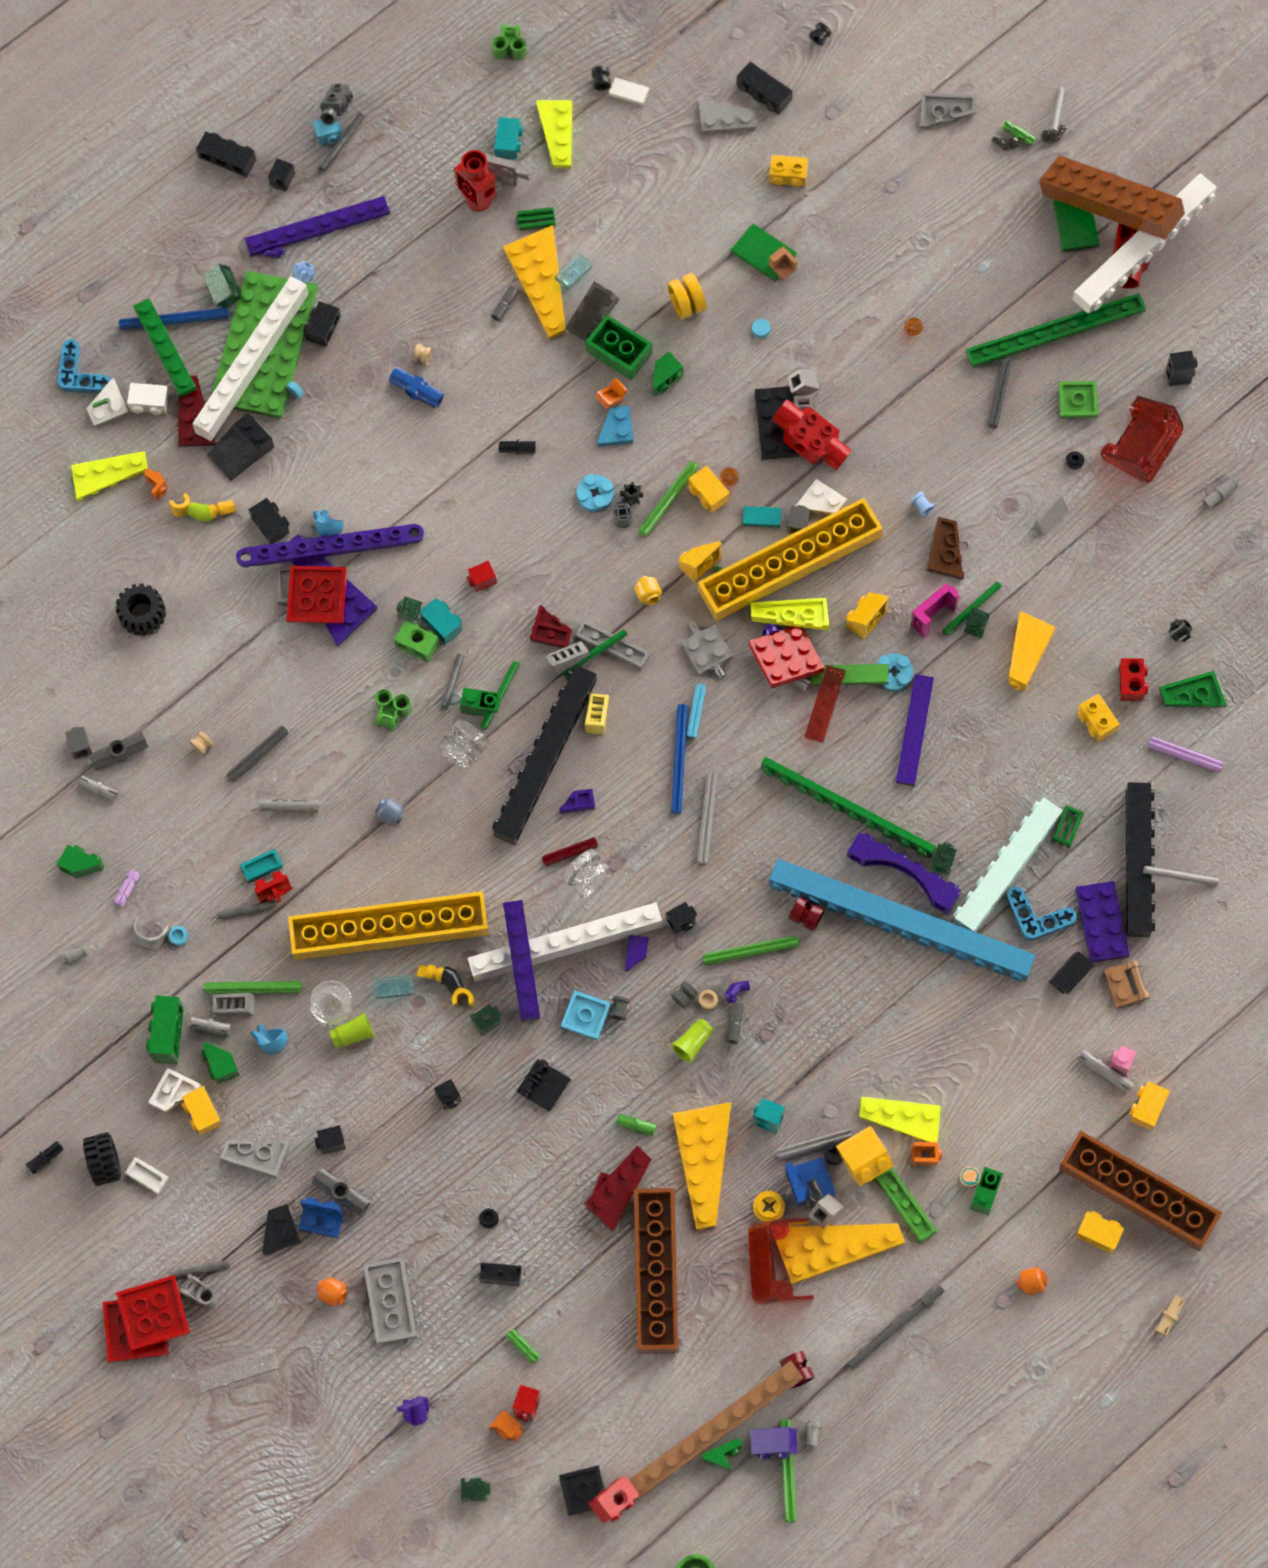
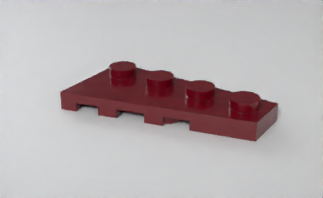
M194 375L191 378L197 390L182 397L178 395L179 447L215 446L214 438L212 441H209L196 434L193 427V422L205 406L198 377Z
M638 1145L583 1203L611 1232L614 1231L634 1194V1189L637 1188L652 1160Z

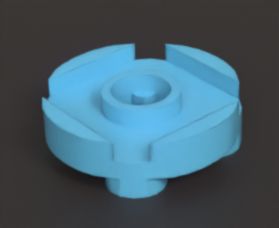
M588 474L577 486V499L581 507L587 511L599 512V510L608 508L613 502V484L604 476ZM598 490L600 495L593 497L591 491Z
M895 653L880 657L877 664H888L889 671L892 669L899 671L895 677L892 676V673H889L888 684H880L883 686V689L890 692H898L905 689L913 678V666L909 658Z

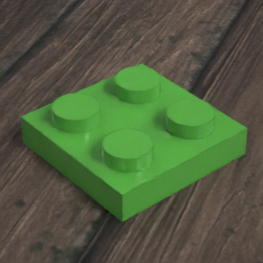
M1096 381L1059 382L1060 419L1098 418Z

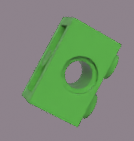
M404 621L394 639L395 647L427 662H430L440 644L439 637L435 632L423 630L418 624ZM415 638H422V641L418 643L413 640Z

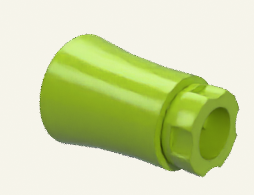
M365 1012L329 1031L336 1049L375 1038Z
M698 1019L679 1039L671 1044V1048L681 1059L692 1063L699 1050L710 1038L714 1029L705 1020Z

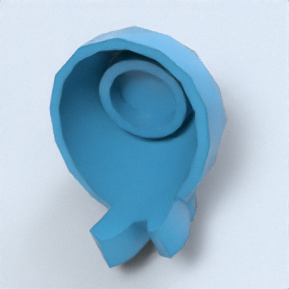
M326 509L322 510L320 514L317 510L313 512L315 527L319 536L338 535L343 531V521L328 518V511Z
M260 1024L257 1026L258 1032H251V1036L257 1040L260 1048L268 1055L280 1053L287 1045L288 1037L282 1028L266 1031L264 1025Z

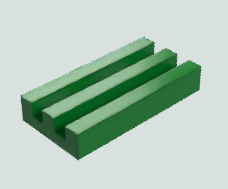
M553 207L517 211L519 231L546 228L552 225L553 227L556 226ZM551 219V221L538 222L540 220ZM530 221L535 222V223L522 224V222H530Z
M1066 805L1052 842H1058L1060 845L1064 844L1070 848L1084 812ZM1068 811H1070L1071 815L1063 832L1062 838H1059L1058 835L1063 825L1066 814ZM1078 814V818L1074 825L1069 841L1065 840V838L1071 826L1074 815Z

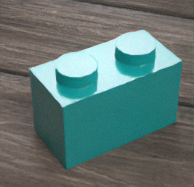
M498 117L494 146L495 157L517 160V153H521L522 146L519 138L523 137L524 126H521L520 119Z
M436 597L419 611L420 618L446 645L463 631L462 620L457 614L453 615L449 611L450 608L444 601L440 602Z

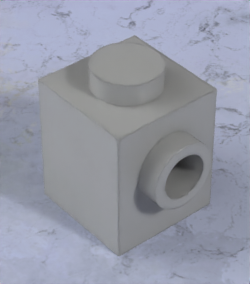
M799 369L788 376L792 394L811 395L820 389L816 372Z
M828 1194L815 1205L808 1216L824 1229L834 1221L844 1207Z

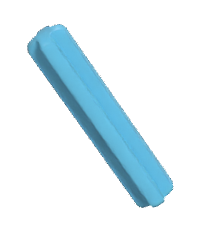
M697 684L695 687L686 733L687 738L690 739L697 738L706 686L702 684Z

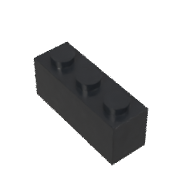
M751 61L736 77L737 87L742 92L750 94L755 101L763 103L771 112L779 115L792 101L793 91Z
M206 131L196 148L198 158L244 177L248 176L256 162L255 151L248 146L243 147L231 139L221 138L216 133Z

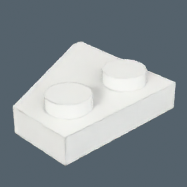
M114 378L109 381L87 407L94 427L129 412ZM105 398L110 399V401H107L110 403L102 404L93 409L92 403Z
M816 479L796 506L803 505L810 509L812 513L831 515L842 509L847 502V498Z
M167 1068L148 1103L167 1113L184 1101L183 1095L202 1086Z

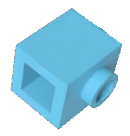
M321 119L313 121L320 146L335 143L340 139L339 133L342 132L339 121H335L332 125L324 124Z

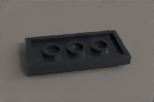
M790 386L755 389L762 460L799 457L796 451L783 442L785 430L771 420L787 399L794 404Z

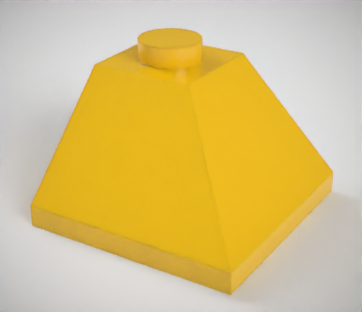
M717 541L694 547L688 552L685 551L679 557V568L695 583L722 558V543Z

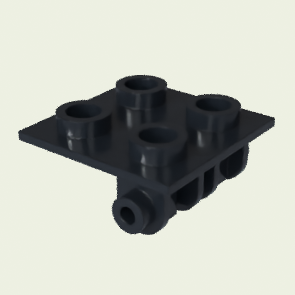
M537 1059L516 1092L550 1112L571 1079L550 1067L547 1061Z

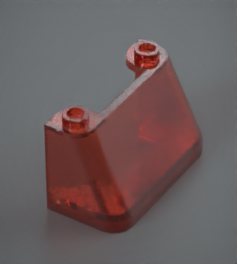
M1137 396L1129 408L1132 416L1130 424L1117 444L1107 443L1103 446L1100 455L1104 461L1142 482L1150 483L1181 437L1184 425L1175 406Z

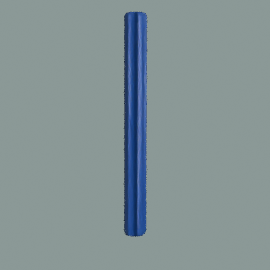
M224 307L160 314L159 317L163 325L225 319L229 317L228 308ZM138 317L119 319V328L121 330L143 328Z
M686 704L677 705L671 813L681 814L688 709Z

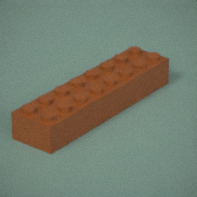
M1061 155L1055 159L1039 179L1042 194L1046 197L1164 240L1185 215L1181 198Z
M1081 1130L1059 1167L1060 1171L1199 1252L1222 1214L1221 1211Z
M674 1188L634 1189L638 1354L678 1353Z

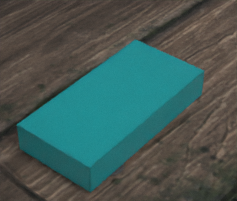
M744 506L743 526L780 528L781 508Z
M273 849L240 864V867L247 882L250 883L283 868V864L276 850Z

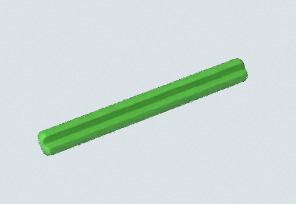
M690 461L640 526L639 533L646 537L689 482V478L698 470L699 465Z
M790 936L703 954L702 958L704 965H710L798 947L799 941L797 936Z
M300 981L206 982L204 984L205 994L300 993L302 990Z
M789 1419L780 1420V1427H791V1421ZM790 1455V1458L782 1459L785 1521L788 1523L796 1522L793 1455Z

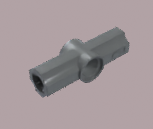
M142 731L123 740L112 741L109 746L89 754V758L95 771L112 763L125 761L128 756L148 748V744ZM118 748L123 749L119 754L114 753Z
M322 1168L315 1174L312 1180V1184L360 1217L370 1205V1201ZM338 1189L346 1190L345 1195L341 1197L337 1196L336 1192Z

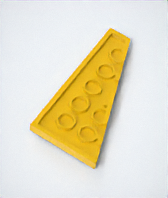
M552 225L503 246V250L549 340L566 333Z
M731 1102L673 1113L696 1231L716 1227Z
M898 1224L828 1225L824 1229L820 1226L770 1227L791 1285L905 1244Z

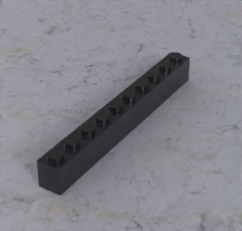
M577 665L574 670L569 671L566 678L568 682L565 687H561L558 694L560 698L557 703H553L550 710L551 716L549 720L546 719L542 726L543 732L541 736L536 737L533 745L535 748L532 753H528L525 760L527 764L524 769L521 768L517 776L518 782L516 786L513 785L509 792L510 798L508 802H504L500 811L502 814L499 819L494 821L492 826L494 837L516 846L597 682L596 673Z

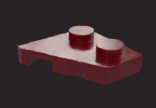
M539 605L530 641L559 648L568 647L572 629L566 624L561 623L555 615H551L546 611L545 607Z

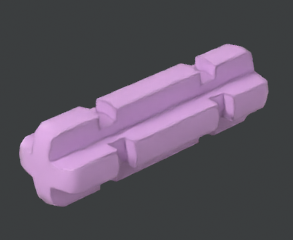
M134 870L129 871L127 879L124 880L119 890V895H116L114 899L116 905L121 907L125 905L126 898L129 897L135 886L134 882H137L140 876L138 872Z

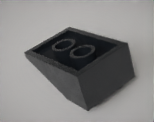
M247 413L229 428L208 452L207 456L232 481L272 450L274 445L269 434Z

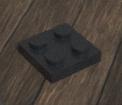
M599 1465L559 1475L568 1517L593 1511L588 1503L604 1490Z

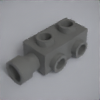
M341 83L332 84L326 92V96L321 101L320 106L323 112L321 121L324 124L332 125L337 116H342L343 112L348 111V103L353 101V93L350 92L349 85H342Z

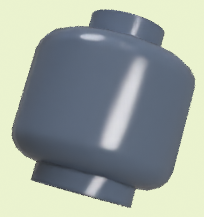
M390 797L385 800L382 799L375 810L377 819L388 826H393L395 822L399 824L405 815L402 813L403 805Z

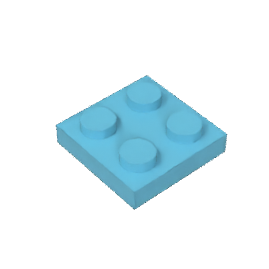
M574 990L561 1023V1028L598 1041L611 1003Z

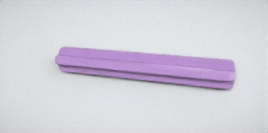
M1151 737L1148 744L1149 748L1215 772H1220L1223 766L1222 761L1155 737Z

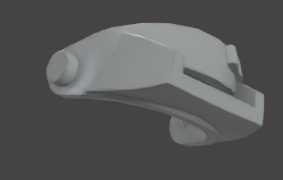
M135 917L133 920V944L156 951L169 933L170 926H166L162 934L157 937H143L138 933L140 917Z

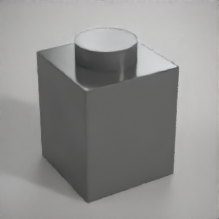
M792 505L787 524L788 534H794L808 526L810 509L803 505Z
M84 726L73 727L65 732L74 759L92 753Z

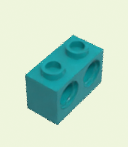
M762 1098L761 1103L757 1102L753 1110L752 1118L755 1119L754 1125L777 1134L784 1118L785 1106Z

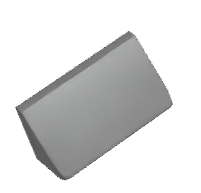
M1058 494L1035 519L1034 528L1043 535H1046L1068 511V507L1061 494Z

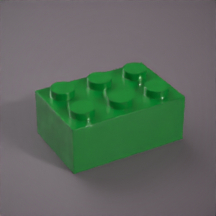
M609 315L605 316L585 342L587 353L629 380L635 377L653 354V343Z
M155 995V1001L151 1003L153 1020L149 1021L148 1026L151 1037L150 1040H147L146 1051L149 1052V1057L152 1058L154 1063L178 1065L184 1006L179 997Z

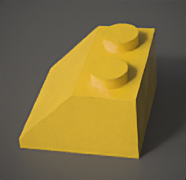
M869 592L866 597L862 596L857 603L858 607L847 614L845 618L846 628L865 640L887 613L889 598Z
M871 1126L836 1146L851 1178L860 1187L894 1167L886 1148Z

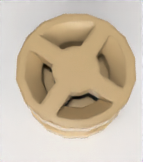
M418 343L414 349L412 361H420L423 365L427 366L431 360L433 348H425Z
M202 731L197 734L195 739L190 741L192 747L201 755L206 753L208 747L214 745L213 741Z

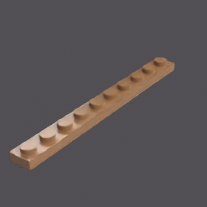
M792 1361L788 1362L630 1478V1483L639 1493L636 1500L643 1497L802 1380V1375Z

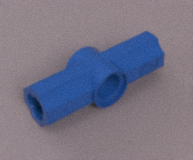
M398 367L390 375L389 382L404 390L410 398L414 400L420 399L435 409L442 403L444 393L431 387L422 377L418 375L412 376Z

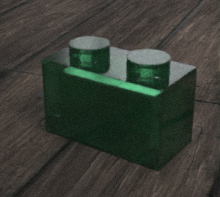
M218 263L203 275L206 282L205 285L210 291L212 301L216 306L229 308L243 297L230 266Z

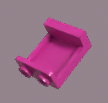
M947 583L944 584L912 611L911 626L923 639L929 634L930 618L944 606H948L953 612L957 610L959 593L956 588L950 587Z

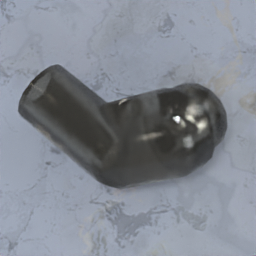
M1060 124L1056 134H1052L1049 130L1042 131V141L1045 143L1058 142L1067 131V128Z
M996 134L991 142L1002 150L1007 151L1016 148L1020 140L1015 136L1003 139Z
M815 1178L806 1182L811 1191L807 1199V1206L810 1208H814L823 1197V1192Z

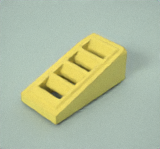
M590 693L585 720L586 733L604 734L609 695ZM593 702H600V703H604V704H603V705L593 704Z

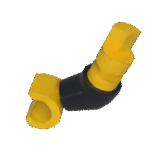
M431 964L428 967L420 965L416 976L432 980L436 978V981L445 985L450 993H454L452 1003L455 1007L459 1005L458 1001L462 996H468V1004L472 1008L475 1006V997L469 990L462 989L464 985L459 973L455 969L447 966L437 969L435 965Z

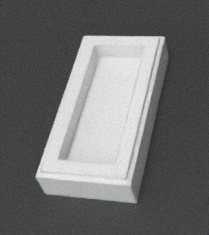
M615 77L609 91V96L643 106L649 88Z
M136 1157L124 1173L127 1177L159 1195L169 1179L168 1176Z

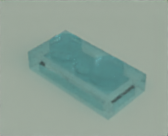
M578 253L555 275V280L569 290L592 268L593 264Z
M412 974L373 978L375 999L414 995Z

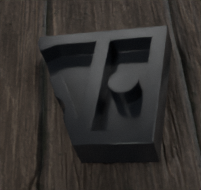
M288 1204L268 1210L262 1249L263 1255L300 1243Z

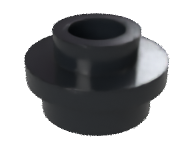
M1072 451L1066 456V465L1073 470L1080 469L1084 464V456L1080 452ZM1072 458H1077L1078 461L1074 462Z
M489 1208L483 1210L479 1215L481 1226L486 1229L494 1228L499 1222L498 1213ZM487 1216H491L493 1220L491 1222H486L485 1218Z

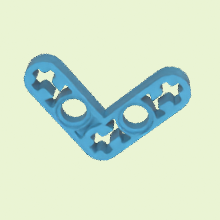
M66 340L62 345L58 374L60 388L66 392L100 393L104 389L100 384L103 381H106L108 384L111 380L110 377L103 374L77 373L80 347L76 340ZM71 346H74V349H72V353H71L72 356H69L70 353H69V350H68V349H69ZM66 362L74 363L71 369L64 368ZM67 374L69 375L68 377L70 382H68L67 385H64V382H66ZM87 379L90 381V384L87 387H82L80 385L82 380Z
M1015 886L1008 890L1007 902L1022 936L1026 940L1033 941L1068 928L1075 923L1076 912L1068 907L1036 919L1023 889ZM1013 892H1015L1016 895L1020 894V896H1019V903H1020V905H1018V906H1017V901H1016V899H1015V898H1011L1012 895H1013ZM1026 909L1029 912V916L1021 918L1018 915V911ZM1065 913H1066L1068 916H1070V915L1072 916V917L1070 918V921H1068L1067 919H1064V920H1061V921H1060V925H1058V920H1059V919H1062V918L1064 917V914H1065ZM1045 920H1052L1055 926L1052 929H1047L1044 926ZM1029 921L1031 929H1035L1034 935H1031V933H1027V922Z

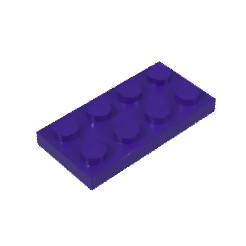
M1115 881L1077 886L1075 891L1090 962L1094 963L1129 957L1130 954Z

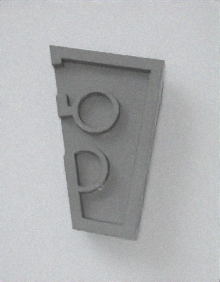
M922 92L920 129L975 115L976 95Z
M699 99L702 134L756 130L754 110Z
M226 1141L220 1161L277 1179L290 1146V1141Z

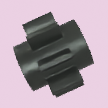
M634 482L629 485L624 484V490L620 491V496L623 497L622 502H627L630 504V507L635 503L640 504L639 498L644 497L643 492H640L641 485L636 486Z
M1176 618L1170 623L1171 627L1168 632L1174 641L1185 642L1191 638L1192 626L1186 619L1178 620Z

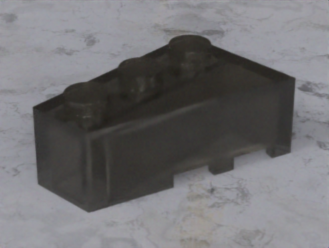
M594 281L565 329L586 342L620 299L613 292Z

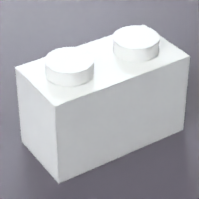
M130 383L127 400L129 410L137 414L143 412L153 415L167 414L170 395L168 387Z

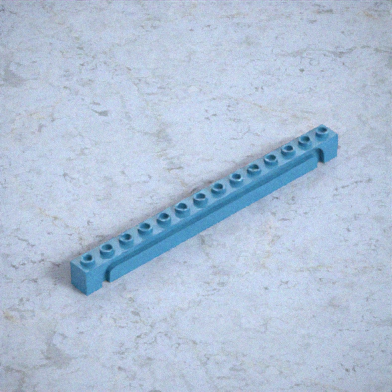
M777 859L769 879V885L776 891H786L794 898H805L813 905L821 904L826 906L829 911L845 913V916L848 918L861 919L869 926L877 925L882 927L881 929L885 932L898 933L902 938L917 940L923 946L929 947L930 945L936 947L941 953H952L960 960L966 961L968 959L979 967L984 968L986 966L992 968V971L997 974H1008L1016 981H1027L1036 956L1033 953L781 859Z

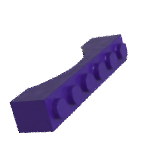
M859 832L847 852L848 858L862 866H886L906 873L922 887L931 906L947 915L960 897L961 890L955 883H948L942 880L939 874L935 872L930 873L920 863L909 861L906 855L902 853L897 854L891 850L890 846L885 843L880 844L876 842L874 837L867 833Z
M523 901L504 902L503 908L521 1021L540 1019Z

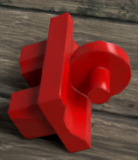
M277 871L272 874V881L266 883L264 879H260L255 882L256 888L254 890L260 903L270 902L276 899L278 904L282 902L280 896L292 890L286 874L283 875L281 871Z

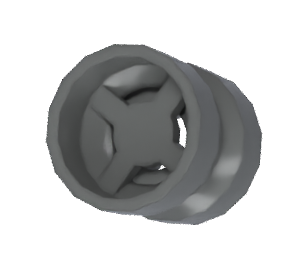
M618 504L613 510L614 523L619 528H626L632 523V510L627 504Z
M686 981L680 985L678 991H674L671 994L672 999L684 1009L689 1005L691 999H695L698 996L696 989Z

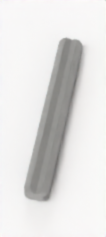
M850 1129L841 1130L776 1149V1157L780 1161L825 1148L832 1142L842 1143L853 1135Z

